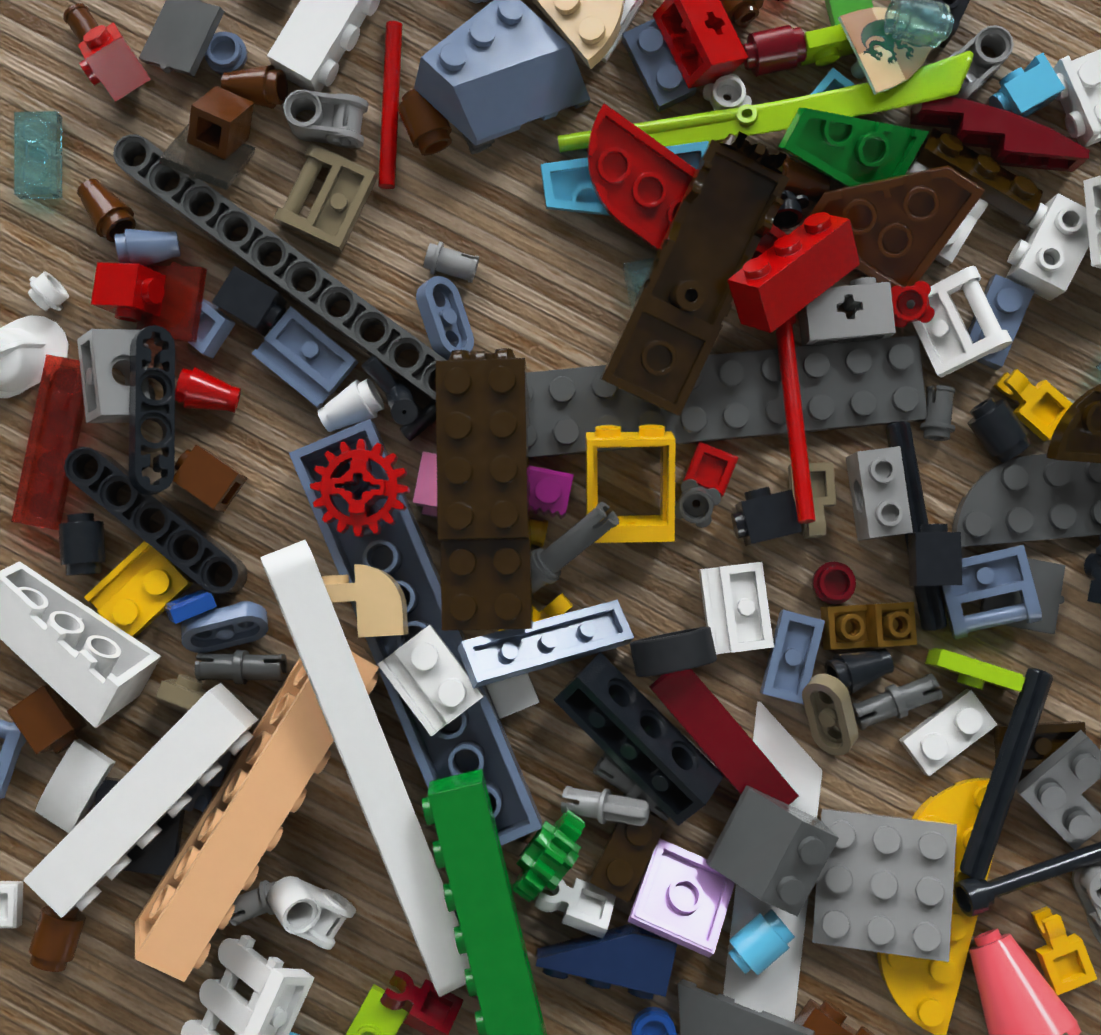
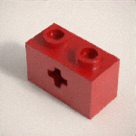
M665 0L653 13V17L688 89L715 83L720 77L732 74L748 58L720 0Z

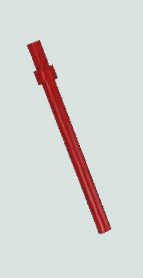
M795 314L776 329L797 520L800 524L815 522L816 519L792 326L796 323Z

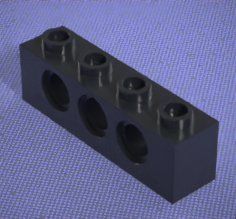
M601 652L580 670L554 698V701L678 826L706 805L724 777Z

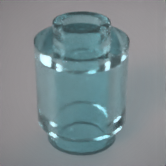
M892 0L885 14L884 30L886 33L892 34L895 40L936 48L949 37L954 19L950 14L949 5L933 0Z

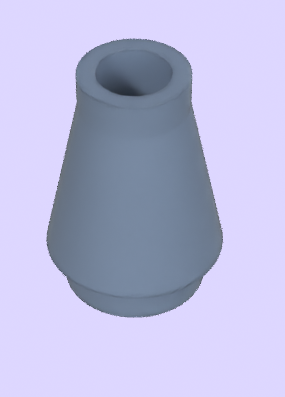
M125 229V233L115 234V245L119 263H134L147 267L172 257L181 256L177 231L162 232Z

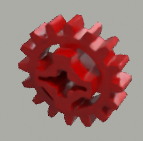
M358 439L355 450H352L343 441L340 443L342 454L336 456L326 451L324 454L329 461V465L326 468L323 466H315L314 468L322 476L321 482L310 484V489L321 492V497L313 502V506L317 509L327 508L328 511L324 514L322 520L329 524L338 519L337 531L342 534L350 526H353V532L356 537H363L365 527L368 526L375 535L381 534L379 523L384 520L391 525L396 524L391 514L394 509L405 511L406 506L398 499L399 495L410 493L408 486L399 484V480L408 475L405 468L394 469L393 466L396 464L398 457L391 453L383 458L384 446L378 442L369 451L364 439ZM371 461L382 466L389 480L377 479L372 474ZM350 462V469L340 478H334L338 470ZM363 478L364 482L376 489L363 492L359 500L356 494L344 488L358 485L359 479ZM332 496L343 497L349 504L348 512H350V517L338 509ZM379 499H387L384 506L377 513L370 516L371 507Z

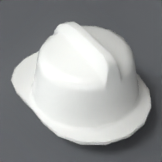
M30 315L0 328V398L8 399L19 395L49 379L62 368L68 357L69 343L65 332L55 321L44 316Z

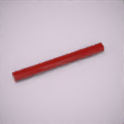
M398 21L386 22L378 181V187L383 189H394L396 178L399 113L397 108L399 106L403 26Z

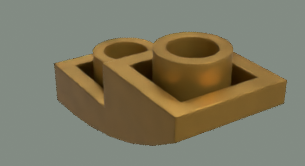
M914 602L820 607L821 620H825L822 632L823 650L917 645Z

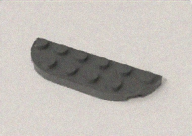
M1047 454L1023 456L1001 463L981 475L966 496L961 499L954 516L952 532H961V547L1100 535L1101 463L1054 460L1046 458Z

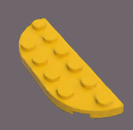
M972 778L954 783L955 785L941 791L934 797L930 796L911 818L957 824L954 884L969 878V876L960 871V865L990 778ZM990 863V866H989V869H988V872H987V875H986V878H985L986 881H987V879H988V875H989L991 863ZM954 886L949 962L877 952L882 979L885 981L896 1004L913 1022L934 1035H947L978 915L968 917L963 913L955 898Z

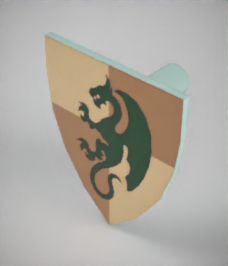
M873 7L857 10L838 17L857 58V61L851 66V73L858 79L866 76L874 95L892 89L907 81L923 65L932 49L937 29L936 26L916 15L893 8Z

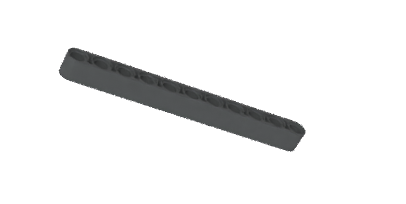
M129 134L117 141L113 152L115 162L136 184L369 356H375L384 367L436 404V392L431 389V383L436 377V361L447 360L144 137ZM146 154V158L141 165L131 167L132 161L137 155ZM180 178V183L176 189L169 192L164 191L165 185L170 179ZM214 202V208L211 213L203 217L197 216L202 204ZM241 226L248 227V233L245 238L238 242L231 241V234L236 228ZM273 251L282 252V258L277 265L272 267L264 266L266 255ZM307 275L316 277V283L310 291H297V284L301 278ZM340 300L350 302V309L347 314L342 317L331 316V308L335 302ZM372 325H381L385 328V333L379 341L372 343L364 340V333L367 328ZM408 349L417 351L419 359L414 366L403 368L397 364L398 357L403 351Z

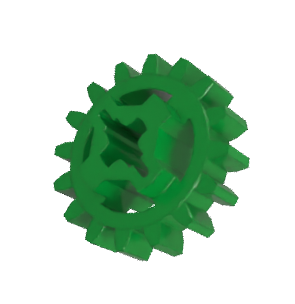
M567 810L566 813L564 812L554 825L545 821L542 824V828L536 832L519 855L520 859L516 865L523 870L517 876L512 890L528 902L533 901L538 893L543 891L545 886L553 891L579 857L578 852L581 846L575 842L581 836V831L586 826L585 821L570 810Z

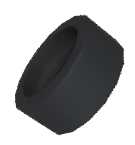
M710 627L681 630L639 639L630 643L637 677L688 670L714 663L717 660Z

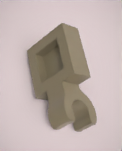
M833 462L809 463L816 521L802 524L804 539L822 538L823 535H826L824 507L836 505ZM790 464L788 466L789 490L792 489L795 501L792 468Z

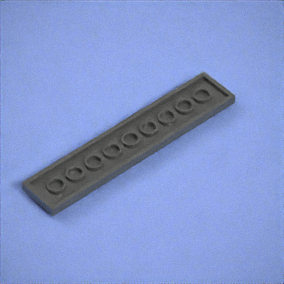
M918 335L795 347L805 432L888 425L900 421L919 422L927 418ZM778 349L709 355L680 416L601 380L600 377L606 365L527 372V386L530 395L529 459L586 454V432H595V427L600 425L621 426V432H639V426L663 425L665 426V431H672L676 439V445L698 443L699 441L711 442L788 434ZM648 447L597 448V452L628 450Z

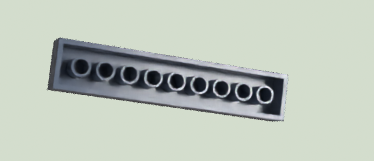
M368 419L290 452V458L339 575H349V583H355L354 564L367 565L388 573L403 590L407 604L408 634L365 637L376 664L387 658L428 625H432L465 669L458 651L461 641L466 640L462 630L442 631L441 578L406 495H399L398 499L406 506L405 511L394 509L391 513L396 524L391 525L384 520L379 523L381 534L375 535L369 526L365 527L363 537H356L354 535L353 526H350L344 534L338 532L337 524L339 520L336 519L329 524L325 523L322 518L328 511L327 508L317 509L313 506V502L321 497V492L310 489V484L321 482L322 476L314 468L315 466L326 468L329 465V461L324 454L326 451L338 456L342 454L340 450L341 442H346L352 450H355L358 439H364L369 451L378 442L384 446L382 457L385 458L389 455L377 426L371 419ZM371 461L372 474L377 479L389 480L382 466ZM350 462L342 466L334 478H340L350 469ZM360 478L358 485L344 489L356 494L360 500L363 492L376 488L368 485L363 481V478ZM332 496L338 509L350 517V512H348L349 504L343 497ZM379 499L371 507L370 516L377 513L384 506L387 499ZM351 602L357 617L356 602ZM380 667L378 668L428 789L430 781L483 769L501 846L542 828L541 816L486 685L478 687L484 694L483 698L433 736H430Z

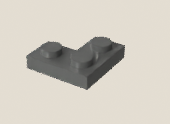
M1080 730L1024 777L1016 787L1017 792L1074 850L1078 849L1101 829V813L1082 795L1083 792L1101 778V750Z

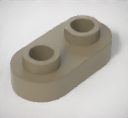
M817 674L802 691V699L811 735L815 743L822 750L832 755H844L849 752L858 739V728L850 694L847 687L838 678L829 674Z

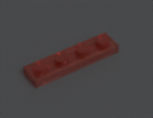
M46 354L11 522L59 530L58 524L62 521L70 483L64 470L65 460L69 453L77 449L85 410L79 360Z

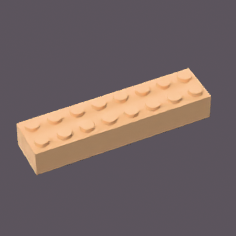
M346 639L369 695L377 683L378 674L376 672L379 667L364 648ZM300 658L252 733L254 737L240 752L222 781L221 786L217 789L134 922L135 960L185 982L193 968L199 969L205 962L211 948L209 941L217 929L223 930L229 923L235 910V905L233 904L241 890L247 891L257 877L259 871L257 864L265 851L271 852L276 847L283 833L282 823L289 812L295 813L300 808L307 794L305 786L313 773L319 774L322 772L330 758L331 751L329 748L334 740Z

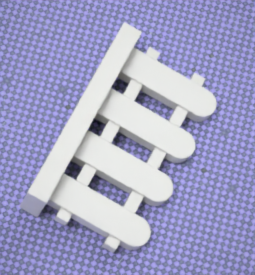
M241 935L240 939L227 938L222 941L218 949L219 961L226 967L222 979H207L200 988V1001L208 1010L203 1020H188L185 1022L181 1035H220L215 1030L220 1020L235 1032L234 1035H289L314 977L304 969L282 968L284 962L278 957L265 959L253 949L256 940L249 935ZM239 978L254 990L250 1001L234 990Z

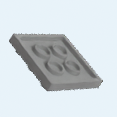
M823 808L821 822L837 835L839 839L816 882L812 943L949 962L957 824Z

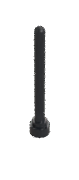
M1101 841L989 881L969 877L955 882L954 894L957 903L968 917L988 911L989 905L994 904L997 897L1101 861Z

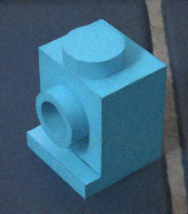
M1041 53L1024 70L1020 67L1000 80L1001 88L997 93L989 97V106L1007 110L1026 118L1049 105L1065 87L1044 53Z

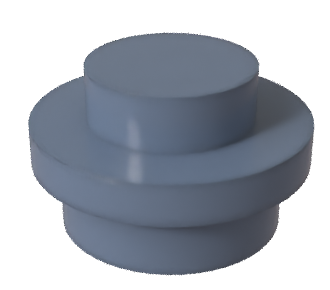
M218 32L214 34L207 48L205 59L213 71L223 75L224 72L238 71L243 68L247 61V49L242 39L236 34Z

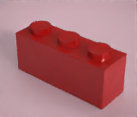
M826 212L814 213L808 216L804 223L791 233L778 238L774 245L760 256L747 261L741 270L727 279L740 323L772 333L860 265L850 219L829 215Z

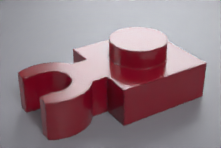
M396 970L389 984L397 987L401 993H395L387 988L380 999L381 1004L391 1010L403 1009L407 1011L408 1014L404 1023L425 1035H449L464 1000L451 992L439 998L431 981L425 979L421 988L414 985L412 978L407 973Z

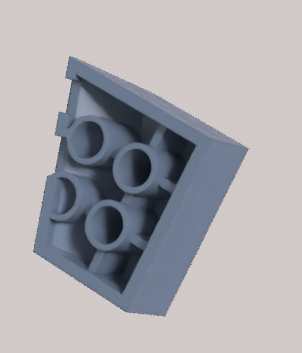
M493 0L430 49L420 59L414 89L475 146L520 130L522 124L538 118H542L543 121L557 116L560 110L571 106L577 109L588 105L590 101L571 46L521 0Z

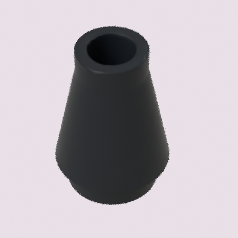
M885 648L876 651L835 654L833 660L825 663V673L838 678L847 687L850 695L894 671L892 657Z

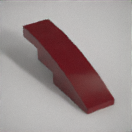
M945 97L914 104L911 108L910 124L951 128V134L959 138L964 146L991 148V157L1002 166L1073 172L1089 159V149L1049 127L1007 110L955 97Z
M692 669L662 674L649 686L740 795L747 785L788 805L799 797Z

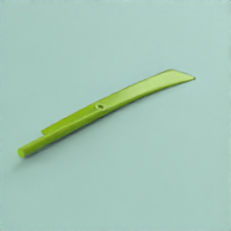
M966 51L922 66L907 81L875 95L869 83L865 82L790 99L755 105L745 104L737 108L634 123V125L667 147L703 141L710 142L711 140H724L729 134L736 135L739 131L747 136L787 130L799 108H808L850 117L887 111L957 95L970 68L974 54L972 51ZM591 130L558 135L560 152L588 148Z

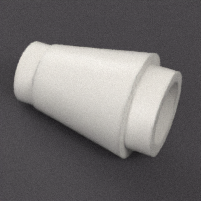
M367 378L362 382L359 380L352 382L317 412L325 429L328 432H332L336 429L376 418L377 412L384 409V403L373 382Z

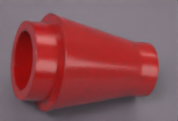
M196 367L193 370L185 368L181 370L175 389V401L184 403V408L223 410L233 413L236 412L241 395V388L234 387Z

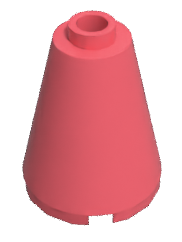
M998 928L973 938L976 945L970 948L969 952L988 1035H1062L1066 1032L1068 1035H1079L1082 1032L1077 1020L1010 933L1001 935Z

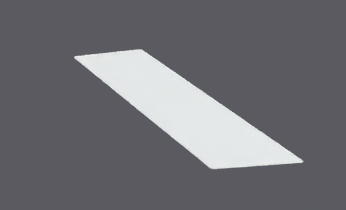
M760 701L757 702L753 742L799 795L789 805L817 818L822 769ZM736 884L730 938L759 913L764 916L771 909L792 932L795 938L787 944L790 948L760 975H757L752 969L745 974L728 954L723 995L733 998L735 1003L757 1012L766 1011L794 1022L808 898L797 917L759 900ZM730 941L728 952L734 948Z

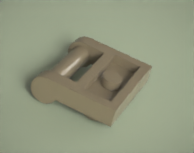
M309 144L304 154L307 160L284 207H278L273 220L287 229L302 233L342 252L378 177L376 172L320 146ZM321 168H328L330 171L307 219L300 216L299 213Z

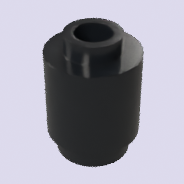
M990 397L970 411L973 418L967 424L990 456H996L1001 463L1011 460L1030 446L1031 443L1026 437L1028 431L1005 399L995 402Z
M94 513L67 515V523L58 524L60 564L65 565L66 576L102 573L101 563L106 562L104 522L94 521Z

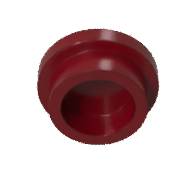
M828 562L821 565L815 571L812 587L814 593L821 601L828 604H841L849 600L856 588V578L853 571L847 565L840 562Z

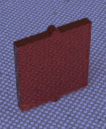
M172 262L170 266H147L154 271L166 275L165 295L162 300L160 317L142 316L141 322L137 323L136 330L157 325L170 332L174 341L196 342L207 269L204 267L182 266L176 262Z

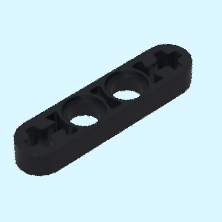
M157 325L143 328L135 335L130 345L129 480L136 491L148 496L156 495L167 489L173 482L175 471V342L170 332ZM150 338H154V344L162 347V350L154 356V368L142 369V366L146 367L151 363L152 354L151 349L144 347L143 344ZM145 378H153L160 382L163 387V396L160 400H151L144 395L141 385ZM152 420L161 426L163 436L159 443L148 442L144 439L141 433V425L144 421ZM141 451L148 453L162 451V455L159 454L153 458L154 472L161 473V478L156 480L153 485L150 484L149 477L142 476V471L150 466L151 454L141 455Z

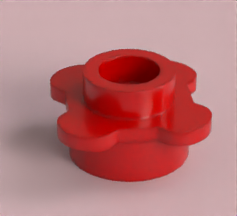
M917 281L914 286L902 288L896 285L891 288L895 326L903 328L909 322L921 321L928 323L933 319L935 311L929 304L928 295L931 292V287L927 282ZM913 300L915 302V306L913 308H908V301Z

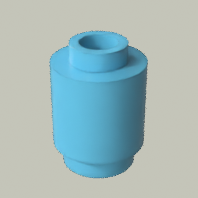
M771 909L764 916L759 913L729 939L734 948L728 954L745 974L752 969L757 975H760L790 948L787 944L795 936Z

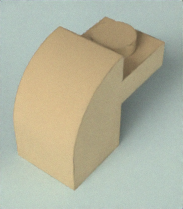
M354 564L355 583H349V575L322 576L332 603L356 602L358 638L408 634L405 595L397 581L388 573L375 567Z

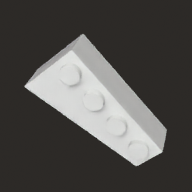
M20 561L0 571V639L92 726L97 728L140 696L161 658L159 654Z

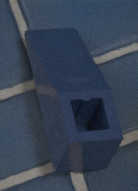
M631 923L608 929L603 939L590 934L537 948L535 966L543 968L542 972L554 978L566 979L568 974L583 977L587 984L596 988L610 989L611 984L626 987L628 988V993L643 999H653L654 994L666 997L677 943Z

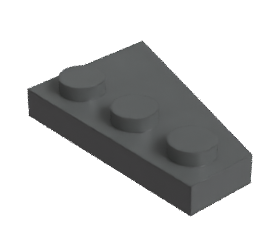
M682 979L678 983L681 1035H815L814 1030L766 1011L757 1012L735 1003V999L723 994L714 995L697 988V984Z

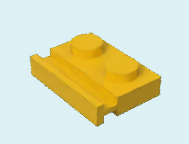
M144 540L84 598L97 608V612L102 617L133 638H136L165 611L164 606H166V603L176 600L193 582L180 568Z

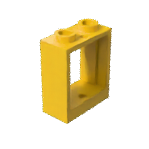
M650 424L639 426V432H621V426L600 425L595 427V432H586V515L598 505L597 448L661 447L660 515L617 516L619 524L611 528L594 543L675 542L676 439L672 431H665V426Z

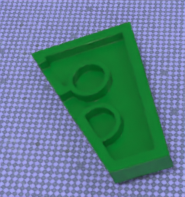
M799 108L778 147L839 184L850 187L905 175L929 131L808 108Z

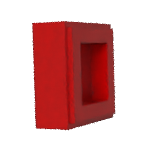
M699 441L682 482L687 479H694L701 487L717 489L722 498L739 457Z

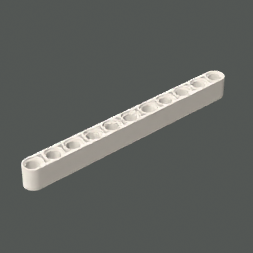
M302 540L262 556L260 559L428 974L440 998L466 985L464 970L470 968L467 953L459 954L454 935V927L460 925L455 912H449L447 909L442 879L315 559L306 540Z

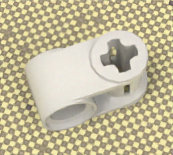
M283 877L275 882L268 893V904L288 933L307 939L327 950H331L336 942L334 937L346 918H352L356 913V908L340 894L328 889L319 888L298 877Z

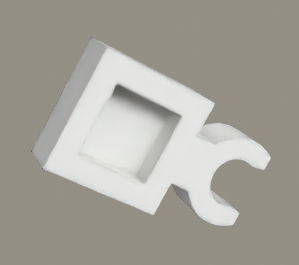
M576 878L572 888L566 886L562 879L558 886L551 891L554 896L542 892L539 894L535 902V906L544 912L562 911L564 912L562 924L603 939L608 930L616 896Z

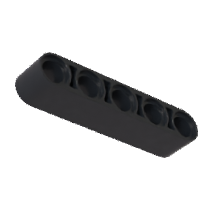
M88 447L74 449L68 454L64 470L66 476L73 484L203 588L212 593L233 594L244 587L248 573L246 566L241 560L158 494L148 496L136 491L130 483L129 471L111 456ZM95 458L98 463V470L92 478L87 479L84 474V467L89 460ZM128 484L132 492L131 498L128 503L120 506L117 501V492L123 485ZM161 510L165 517V524L159 532L154 533L150 528L149 521L156 511ZM194 537L198 542L199 549L196 556L188 560L183 555L182 546L188 538ZM227 563L232 569V579L230 583L222 587L216 582L215 572L221 564Z

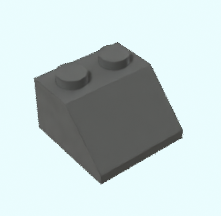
M746 785L706 863L759 900L798 917L839 837L818 818Z

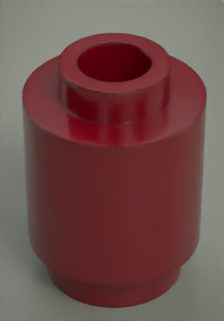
M790 25L749 33L747 43L742 44L748 55V58L743 62L746 70L751 69L756 77L796 68L797 63L804 62L807 57L804 32L800 27L792 29Z

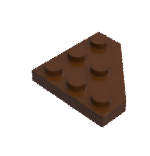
M947 165L826 191L810 215L826 212L829 215L850 219L860 265L856 268L867 276L876 278L878 283L890 282L891 288L896 285L903 288L905 286H914L921 279L983 195L985 189Z

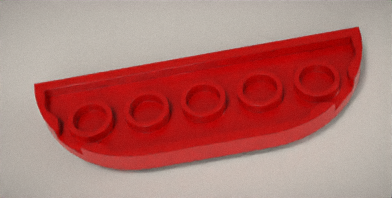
M605 103L602 105L593 123L588 143V169L593 188L603 207L620 225L658 251L696 169ZM773 225L771 230L761 238L752 259L760 256L772 247L778 238L787 234Z

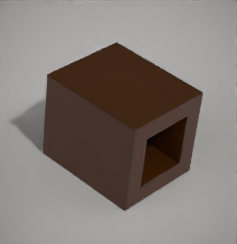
M215 86L191 105L187 143L226 160L249 139L254 102Z
M195 445L192 450L187 449L175 463V471L177 472L174 475L173 482L212 509L224 513L248 478L207 449Z
M43 685L7 711L36 755L51 750L55 754L61 753L69 748L74 740L79 739L76 733L87 726L81 714L50 685Z

